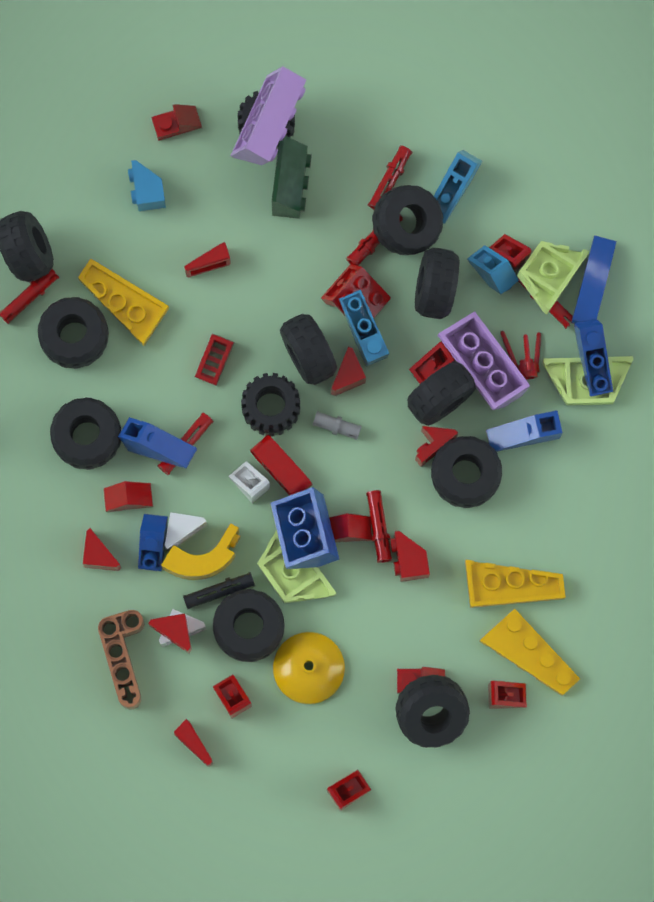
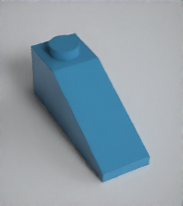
M464 150L456 154L434 194V197L440 204L444 224L482 163L480 159Z

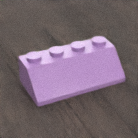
M283 66L266 76L230 155L231 157L259 165H264L275 159L278 153L276 148L278 142L282 141L287 133L285 128L287 122L296 113V108H294L296 102L305 93L306 88H304L306 79Z
M475 311L437 335L458 363H462L474 378L477 390L492 410L504 408L523 396L530 387L529 383Z

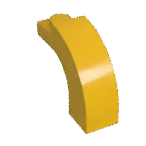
M230 523L218 545L212 551L203 555H192L173 545L161 564L162 569L176 577L187 580H202L219 574L236 557L235 553L229 549L230 547L235 548L241 536L238 535L239 528Z

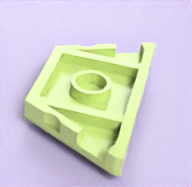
M544 241L538 244L517 276L545 314H548L590 251L585 249L582 252L569 250V246L554 245Z
M633 356L608 357L613 392L591 397L580 358H544L542 363L566 406L608 405L614 403L632 364Z
M276 530L257 565L284 603H292L335 596V590L318 567L286 569Z

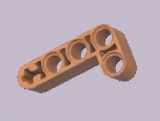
M128 610L105 617L98 625L99 635L118 700L125 709L129 710L137 708L141 703L140 690L124 639L141 632L144 627V619L136 610ZM132 616L139 618V624L134 628L128 627L126 623ZM109 623L116 625V631L111 635L104 633V627ZM115 646L123 648V653L118 658L111 657L110 655L111 649ZM121 669L129 670L130 675L125 681L117 679V673ZM126 686H129V690L132 693V695H136V697L133 698V703L129 704L127 700H124V698L127 697V693L124 688Z

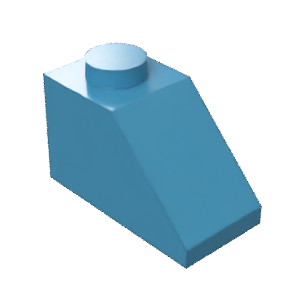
M486 245L467 258L468 262L487 285L499 294L510 290L519 281L509 261Z

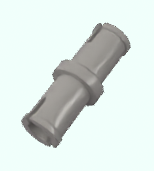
M317 411L313 426L333 431L332 434L334 435L339 433L355 440L358 439L362 427L361 425L344 421L342 417L338 416L335 418Z

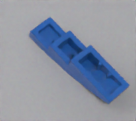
M594 235L572 323L597 319L617 241Z

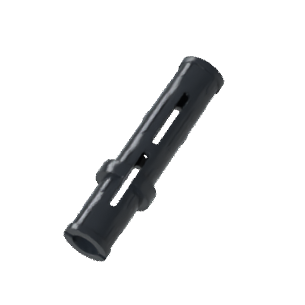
M251 572L232 579L230 577L225 578L226 581L183 595L187 609L231 595L239 590L254 587L255 583ZM241 582L240 585L221 591L222 588ZM217 591V593L197 599V597Z

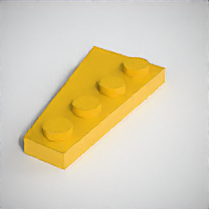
M91 258L78 276L79 281L145 346L165 316L169 306Z
M465 560L470 608L566 598L563 574Z
M513 609L479 641L496 651L503 658L517 665L523 671L534 676L538 681L561 696L580 680L574 671L516 609Z

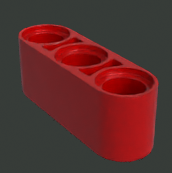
M266 435L250 449L252 455L289 496L306 490L313 485L310 479L271 436Z

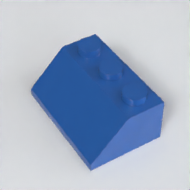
M312 487L270 503L286 569L314 568L340 560L324 494Z

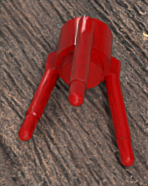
M501 331L500 334L509 358L526 380L537 378V373L540 372L541 333L538 332L536 336L534 361L530 358L528 335L525 334L523 336L525 359L519 360L520 365H518L504 331Z

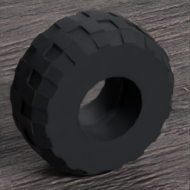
M404 185L393 188L383 194L374 207L372 215L374 233L381 245L392 253L415 255L426 251L439 239L438 237L443 228V213L438 200H436L431 192L423 189V187ZM404 207L410 209L416 218V226L412 233H407L400 225V212Z
M18 211L0 219V252L11 273L20 281L26 282L37 280L49 274L54 265L52 249L36 217L30 212Z
M432 247L424 252L415 291V311L421 316L434 319H442L449 316L456 295L460 264L459 256L454 251Z
M80 297L62 298L48 306L40 317L38 339L42 350L52 362L64 368L78 369L89 366L103 354L108 343V325L101 310L89 300ZM70 323H80L87 328V332L79 342L67 343L60 339L62 329Z
M300 314L284 322L280 328V334L303 380L307 384L316 385L334 376L337 370L336 361L327 340L313 317L308 314Z
M455 361L449 363L429 376L412 391L407 399L408 408L421 424L432 425L458 408L476 390L474 378L462 363L460 364Z
M88 397L74 399L67 404L65 403L53 417L50 427L53 448L66 464L74 468L90 470L105 465L116 455L121 444V440L118 437L121 432L119 419L115 412L100 400ZM91 422L100 428L98 438L93 443L80 445L73 441V432L82 423Z
M460 436L449 440L438 450L433 459L431 467L433 486L443 500L455 507L470 508L482 505L496 493L501 483L502 464L498 453L488 442L477 437ZM460 461H471L479 468L481 473L480 479L471 484L462 483L455 478L452 468Z
M254 589L236 591L224 598L215 611L213 618L215 640L224 653L238 661L255 662L270 656L277 649L284 635L285 623L282 610L274 599L262 591ZM244 613L257 614L263 620L262 632L252 639L242 638L234 630L236 619Z
M422 676L410 682L399 694L395 707L396 718L404 736L413 744L425 748H437L453 742L456 738L460 737L469 722L470 708L467 698L461 687L446 676ZM431 707H443L436 715L422 716Z

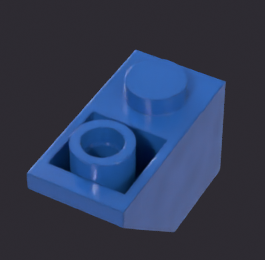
M144 514L140 528L138 569L162 571L161 564L164 559L168 516Z

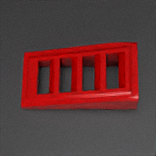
M226 243L219 244L185 265L186 277L189 278L229 266L231 261Z
M212 334L195 377L217 386L235 342ZM215 342L226 346V350L223 351L214 347ZM211 351L223 355L222 360L211 356ZM207 360L219 364V367L215 368L206 364ZM203 369L215 372V377L203 373Z
M185 719L174 731V735L207 767H211L213 764L212 758L191 723Z

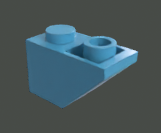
M132 160V169H128L130 183L134 182L135 190L131 191L132 203L137 204L138 211L166 208L162 179L137 160Z

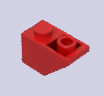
M395 531L394 538L390 539L391 551L397 554V561L394 562L395 576H400V582L429 578L430 572L426 550L402 532Z

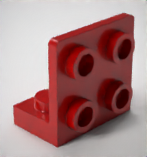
M350 264L321 299L327 305L337 307L345 316L339 299L361 290L371 314L375 318L391 297L363 267Z

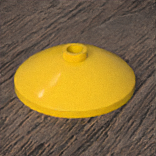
M303 632L288 638L277 650L273 662L274 679L279 689L291 700L302 704H316L330 698L339 689L345 673L344 658L338 646L328 637L314 632ZM306 662L313 663L314 667L312 670L304 668Z

